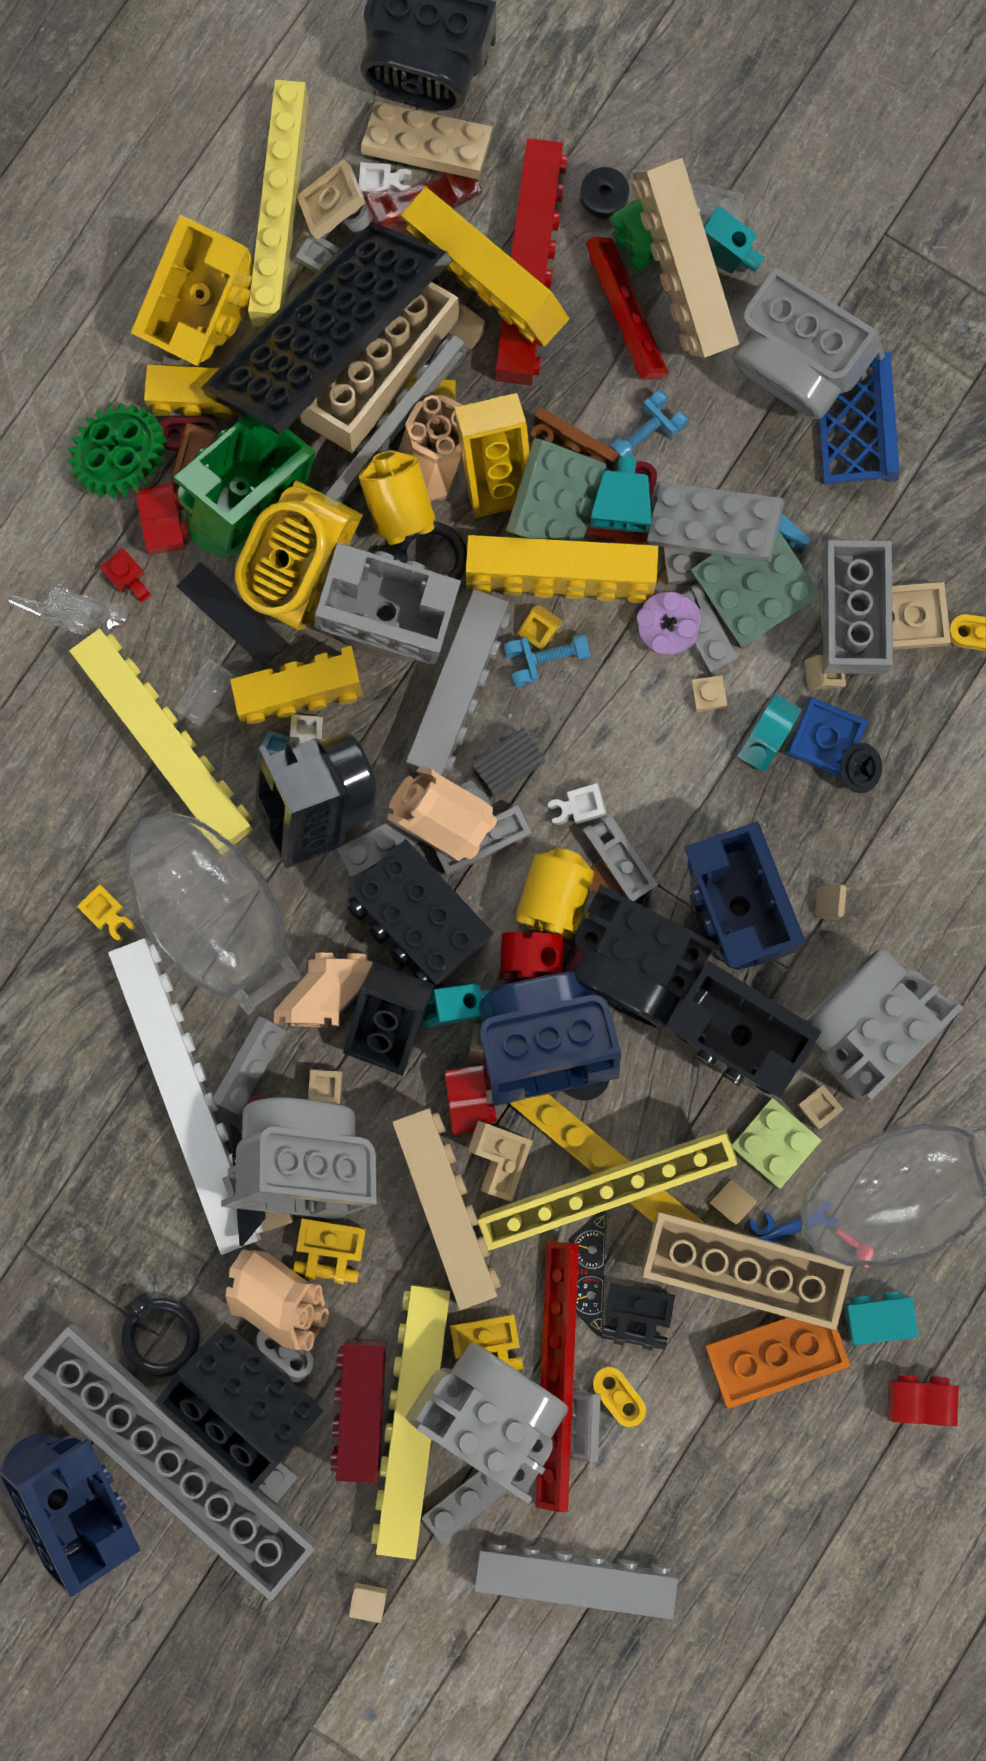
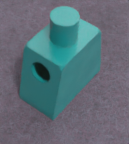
M718 205L703 226L715 266L728 273H733L738 265L742 264L755 273L765 256L751 248L757 236L756 233Z
M628 456L619 457L616 471H604L593 507L590 527L649 533L651 509L648 476L635 473V458Z
M479 984L433 990L421 1029L465 1022L481 1017L479 1009L480 1000L492 990L481 991Z

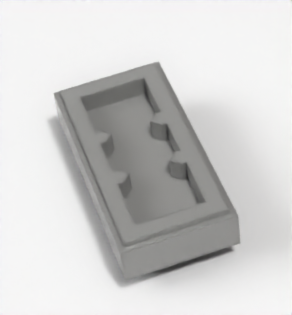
M573 1391L570 1459L586 1462L598 1461L600 1394Z

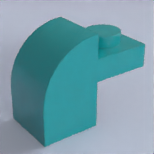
M774 694L738 757L765 773L802 709Z

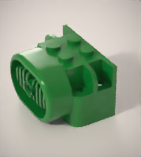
M245 416L229 430H222L211 446L201 448L195 455L194 460L174 476V481L180 485L177 496L178 500L187 509L186 522L191 539L201 549L214 555L234 556L240 554L258 516L270 505L278 503L283 492L293 487L295 480L306 484L316 451L288 428L279 435Z

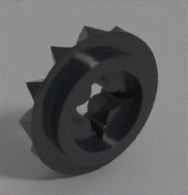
M853 743L848 749L842 750L843 757L837 761L840 764V773L837 775L843 780L842 786L850 789L851 792L866 793L872 790L880 780L882 774L881 757L870 744ZM855 762L862 763L860 765V770L862 771V774L855 773L857 769Z

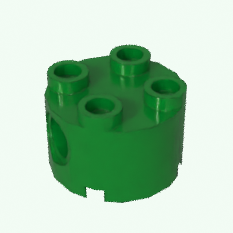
M635 199L609 217L615 229L612 232L615 242L621 249L625 246L631 253L628 255L629 260L637 271L646 268L656 261L650 244L653 242L650 230L647 231L642 223L641 212L644 210L640 199Z

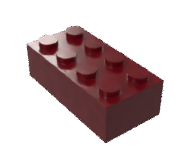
M348 1338L344 1346H340V1349L337 1350L336 1369H342V1379H338V1383L335 1384L334 1403H340V1413L336 1412V1417L333 1418L332 1437H338V1446H334V1451L331 1453L330 1470L336 1472V1481L376 1483L380 1474L387 1340Z

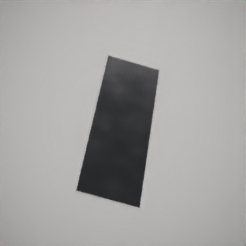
M201 563L176 586L262 666H265L287 643Z

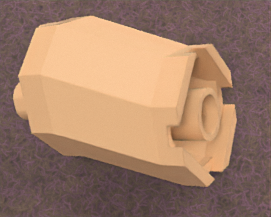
M431 395L423 401L416 403L405 423L406 429L398 452L418 457L430 502L438 499L439 501L448 499L459 478V472L463 463L454 408L464 405L444 395Z
M421 766L416 770L420 775L415 779L411 776L405 778L393 795L389 808L394 810L393 815L388 813L387 820L438 850L447 858L460 861L465 857L471 860L479 852L480 843L485 835L497 823V817L492 814L493 807L442 777L433 769Z
M315 953V959L308 962V973L274 1010V1024L283 1026V1019H285V1023H290V1026L323 1028L328 1027L329 1021H332V1026L340 1027L341 1013L360 993L373 962L368 961L369 958L366 954L351 953L347 954V959H337L334 953Z
M243 1249L230 1267L229 1277L234 1278L233 1288L227 1287L225 1297L231 1315L245 1318L284 1348L310 1351L315 1338L321 1328L326 1326L329 1317L328 1309L324 1308L325 1301L321 1285L306 1281L268 1252Z

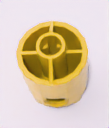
M394 450L385 451L374 456L369 465L361 470L358 477L368 509L373 517L377 536L386 539L389 545L403 542L406 539L405 536L415 533L426 534L434 530L435 513L431 506L418 457Z
M556 848L542 854H534L515 913V921L524 924L525 927L543 932L545 929L554 934L562 935L567 940H572L573 935L578 930L595 875L594 871L581 855L570 850Z

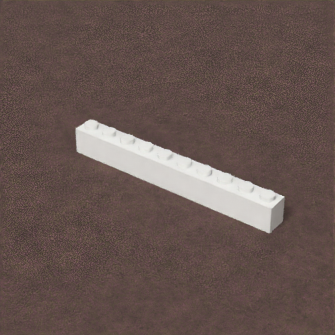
M144 938L108 952L220 1254H226L261 1240L259 1233L264 1231L262 1224L243 1246H239L237 1209L221 1207V1200L228 1198L222 1178L228 1176V1168L233 1166L232 1153L229 1154L225 1144L226 1141H229V1136L223 1122L218 1124L214 1111H217L218 1107L212 1101L213 1094L211 1092L207 1094L204 1088L203 1081L207 1080L204 1069L200 1062L195 1064L191 1052L196 1050L190 1033L184 1034L180 1022L184 1021V1016L179 1004L172 1003L169 992L173 991V987L167 973L162 974L158 963L162 961L157 945H151L150 941Z

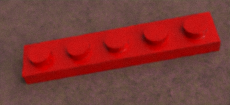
M593 236L585 242L589 258L596 268L601 280V287L611 304L612 314L621 328L624 343L631 352L635 362V369L641 379L660 380L669 373L614 241L608 237Z

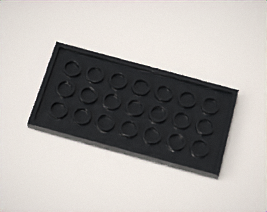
M371 221L366 228L357 231L201 387L202 391L212 400L280 435L442 273L451 262L447 251Z

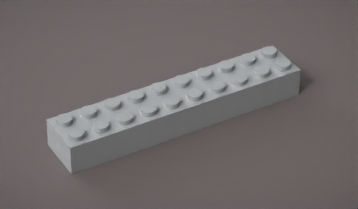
M75 1323L65 1328L24 1375L23 1378L270 1602L316 1549L318 1541L259 1488L255 1491L251 1490L155 1402L158 1398Z

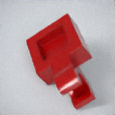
M124 548L120 549L100 566L102 572L120 593L129 588L141 603L151 596L148 589L139 580L145 574L144 571Z

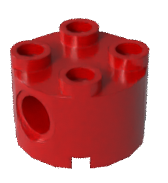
M523 932L502 933L500 979L518 980V978L527 980L563 972L565 937L541 932H532V934H523Z

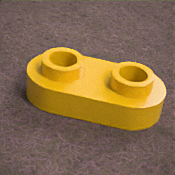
M962 614L950 623V639L954 645L961 648L986 651V617ZM958 629H966L968 632V636L962 637L959 634Z
M604 1366L597 1370L592 1383L595 1393L600 1394V1399L621 1425L625 1427L639 1425L645 1418L646 1406L629 1381L616 1367ZM604 1378H614V1386L612 1388H605L603 1386ZM627 1403H632L635 1406L634 1412L630 1415L623 1412V1407Z

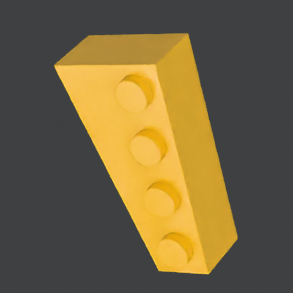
M352 645L341 648L342 655L328 656V653L315 655L310 664L305 665L303 662L297 661L284 664L280 667V672L274 673L273 669H265L230 679L237 715L240 721H247V724H258L264 722L265 717L277 715L278 718L292 716V714L295 715L296 710L308 708L309 711H318L325 709L328 703L339 701L340 705L356 702L358 700L357 697L363 696Z

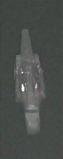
M55 582L49 593V598L45 602H37L12 594L9 596V602L39 615V619L81 636L87 635L99 628L101 630L125 628L130 617V607L123 600H120V603H103L89 596L72 594L69 588L63 587V584Z

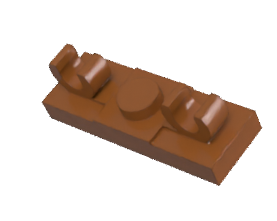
M540 407L534 417V427L530 433V440L534 441L538 434H545L547 436L545 441L553 444V438L559 440L563 448L605 463V471L606 469L614 471L620 453L544 408Z

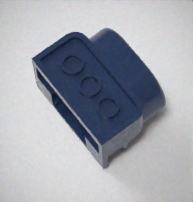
M759 821L684 847L688 857V871L692 878L690 882L692 894L689 895L691 905L699 917L704 938L717 944L713 952L730 969L740 970L756 967L796 953L802 949L806 941ZM740 904L745 908L746 914L744 916L734 915L730 910V906Z
M574 972L554 973L509 983L490 991L480 1000L479 1009L482 1020L480 1028L481 1047L485 1070L491 1088L493 1106L619 1078L621 1049L609 1005L602 997L595 995L593 991L580 985L576 980Z
M49 1433L34 1434L18 1442L5 1457L0 1468V1487L20 1530L31 1541L46 1572L70 1597H73L141 1550L123 1514L126 1505L117 1492H113L110 1486L114 1482L113 1477L104 1464L100 1465L90 1441L86 1438L81 1442V1440L74 1436L61 1438Z

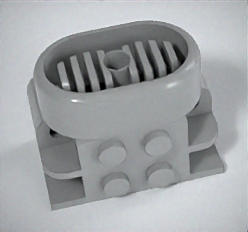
M775 267L745 310L744 318L750 331L733 353L732 359L739 370L761 388L800 413L813 419H821L840 393L850 391L858 380H864L867 376L866 369L874 358L882 361L885 354L877 330Z
M337 543L316 610L315 627L324 633L339 637L346 644L352 645L354 648L394 660L407 661L413 659L427 664H436L461 580L425 570L424 565L415 561H407L406 563L396 561L394 556L385 552L376 551L373 554ZM387 610L392 613L394 618L390 621H382L377 617V613Z
M880 948L862 962L816 1007L805 1021L822 1031L815 1042L821 1048L819 1059L822 1066L857 1102L872 1100L963 1007L959 1003L952 1005L938 991L940 988L935 983L931 984L917 971H907L886 949Z
M267 1098L253 1101L244 1107L242 1112V1140L236 1149V1165L228 1168V1177L236 1179L235 1195L221 1200V1207L338 1219L377 1204L375 1149L367 1139L355 1137V1113L353 1110L339 1104L298 1098Z
M470 1343L453 1369L441 1368L431 1376L405 1419L418 1431L529 1504L532 1497L527 1494V1491L538 1473L543 1474L546 1470L543 1465L552 1451L551 1438L567 1414L568 1406L476 1343Z

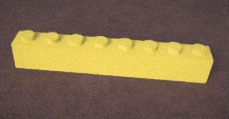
M275 79L248 308L252 326L262 327L286 302L309 101L305 82Z
M99 628L69 651L209 836L224 853L253 831L249 825L253 818L242 804L236 808L230 800L234 793L224 780L217 783L211 775L215 768L205 755L198 758L192 749L197 746L186 730L181 734L173 725L178 720L167 706L163 709L159 707L155 700L160 696L151 684L147 682L143 685L137 675L141 671L129 657L124 661L118 653L122 647L112 633L105 636Z
M725 1128L484 1212L478 1218V1223L488 1251L736 1166L737 1158Z
M412 1284L411 1291H404L402 1310L408 1311L406 1324L400 1323L398 1343L404 1345L402 1357L396 1356L393 1372V1376L399 1377L398 1390L391 1389L389 1410H395L393 1423H387L384 1440V1443L390 1444L389 1457H382L380 1476L386 1477L385 1489L378 1490L375 1510L381 1511L380 1524H373L371 1544L377 1545V1555L416 1559L431 1439L418 1431L405 1417L431 1376L441 1369L451 1291L448 1288Z

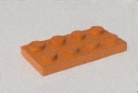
M783 1317L705 1344L726 1409L851 1367L838 1329L833 1330L789 1317Z

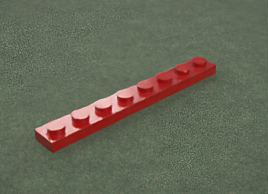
M546 1241L540 1386L563 1401L568 1406V1412L551 1438L552 1451L543 1465L546 1470L543 1474L538 1473L535 1507L555 1512H567L569 1505L579 1243Z

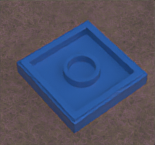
M810 697L786 755L839 777L837 774L840 773V764L837 761L843 757L842 750L848 749L853 743H860L868 720Z

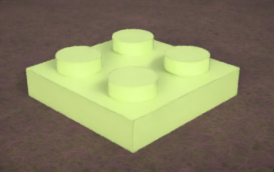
M770 1098L731 1145L736 1153L775 1187L781 1189L821 1142V1139L775 1099Z

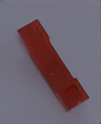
M443 172L439 180L395 193L391 187L365 195L364 199L378 225L394 226L407 224L401 214L425 186L452 209L480 195L483 190L477 179Z

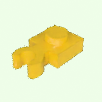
M101 884L77 906L98 929L102 930L108 924L110 935L117 941L121 942L123 940L117 933L119 925L126 924L131 930L135 928L131 920L117 915L124 907Z

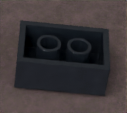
M373 962L361 987L343 1054L403 1076L414 1052L435 984Z

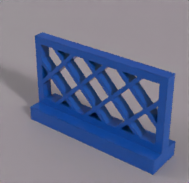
M885 352V357L882 361L874 358L868 366L872 367L873 377L865 386L859 381L855 384L861 391L851 402L839 394L837 400L846 407L836 419L828 412L820 419L824 485L886 479L887 482L899 481L900 470L891 352ZM872 385H874V393L869 390ZM864 394L875 401V407L867 416L854 406ZM850 410L862 419L853 432L840 423ZM875 413L876 423L871 419L875 415ZM826 419L831 422L828 428L826 425ZM866 424H869L877 431V437L869 445L856 436ZM835 427L848 436L838 448L827 439V436ZM852 440L865 449L855 461L842 452ZM877 443L878 452L873 449ZM828 448H829L831 451L834 452V453L830 456V458H829ZM870 453L879 460L880 470L866 472L859 464ZM837 456L850 465L844 474L830 475L829 465ZM855 469L859 473H852V471Z

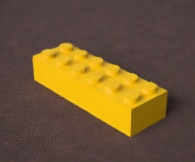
M426 186L401 214L408 224L405 228L406 231L414 239L447 251L451 259L450 264L445 268L447 272L450 273L452 270L458 275L456 278L467 289L473 288L478 292L477 296L487 306L491 307L493 305L498 309V314L508 324L512 325L514 323L520 328L519 332L531 343L536 339L545 347L570 319L554 294Z
M468 535L466 588L472 589V592L475 589L486 594H490L491 591H503V594L508 596H520L522 592L534 593L536 597L550 598L553 597V594L566 595V598L573 600L583 599L584 596H597V600L600 601L628 598V601L632 603H644L646 599H650L653 596L657 583L658 546Z

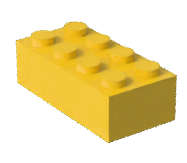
M518 394L499 396L454 408L466 487L475 518L513 509L530 454L527 424Z

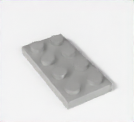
M661 482L647 541L649 545L771 562L784 501L783 498Z

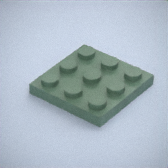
M534 438L506 531L529 539L583 542L606 464L545 440Z
M779 529L771 562L713 554L691 569L741 648L821 596Z

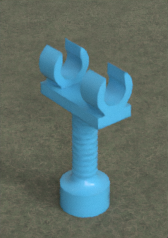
M659 389L644 401L642 410L651 419L626 440L623 441L617 438L608 447L620 453L619 457L628 456L633 458L632 450L657 428H660L671 439L688 424L689 418L683 411H680L669 421L659 410L666 404L669 396L662 389Z
M585 633L572 636V641L569 645L566 644L563 647L561 645L557 648L554 647V649L551 648V650L548 649V651L545 650V652L544 650L542 652L539 651V653L536 652V654L531 652L527 637L503 644L507 658L525 653L529 669L512 673L515 687L537 683L538 675L535 666L571 655L576 656L578 660L591 657Z

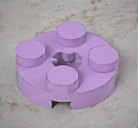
M661 592L652 596L646 601L637 615L638 629L642 640L650 649L658 654L682 653L688 650L698 638L697 634L702 619L700 611L691 598L678 592ZM666 615L669 618L675 617L677 620V624H673L676 628L672 632L668 628H663V622H665L663 619Z

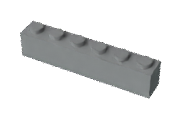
M473 589L407 758V768L414 771L421 766L430 768L442 777H444L445 773L451 774L457 759L452 754L456 744L462 746L468 728L464 727L468 715L474 716L479 702L475 695L479 687H485L490 674V670L486 669L490 658L495 660L501 646V642L497 641L501 630L506 631L511 621L512 613L508 612V601Z
M488 1541L487 1545H480L475 1592L673 1620L678 1577L675 1572H671V1567L651 1564V1569L638 1567V1562L626 1559H619L618 1564L605 1562L604 1557L598 1555H586L585 1559L572 1558L571 1552L563 1550H553L552 1555L539 1553V1548L526 1545L520 1546V1550L508 1549L506 1543L499 1541Z

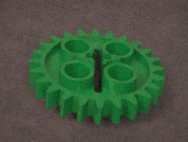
M120 403L117 411H115L111 405H108L106 414L103 415L100 410H97V419L93 420L87 417L86 421L89 425L86 428L78 426L81 436L71 438L76 446L68 448V451L73 456L68 459V462L73 467L70 470L71 473L76 477L78 483L83 488H86L90 494L96 492L100 498H103L108 493L112 499H115L118 491L124 497H127L129 488H132L136 493L139 492L138 484L140 482L149 485L147 476L149 474L153 476L158 475L154 466L164 464L159 456L167 454L163 444L167 443V439L162 434L164 430L153 414H148L145 408L142 407L138 410L134 404H131L127 410L124 404Z

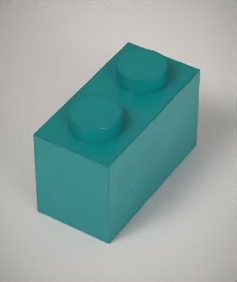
M902 1290L883 1292V1298L871 1300L870 1295L852 1296L851 1302L843 1303L848 1343L852 1345L919 1337L913 1297L903 1296Z

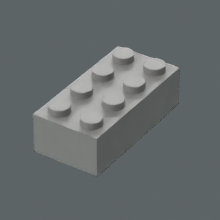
M827 541L822 551L823 673L886 674L893 666L891 541Z

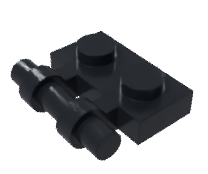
M610 1283L605 1316L617 1318L616 1327L603 1325L601 1338L613 1340V1344L622 1346L624 1343L641 1345L644 1350L652 1351L653 1348L665 1350L667 1337L655 1335L657 1326L670 1328L675 1295ZM628 1320L645 1323V1332L627 1330Z

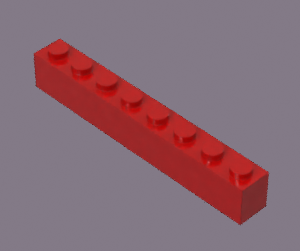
M527 138L511 258L545 287L551 289L553 270L547 268L549 259L555 260L557 241H553L551 238L552 230L558 231L560 212H555L556 202L562 203L564 183H559L560 173L566 174L568 155L562 154L563 142ZM503 319L496 365V381L532 386L533 375L539 376L541 357L536 356L537 346L543 345L536 339L531 343L519 332L520 328L514 323L510 325Z

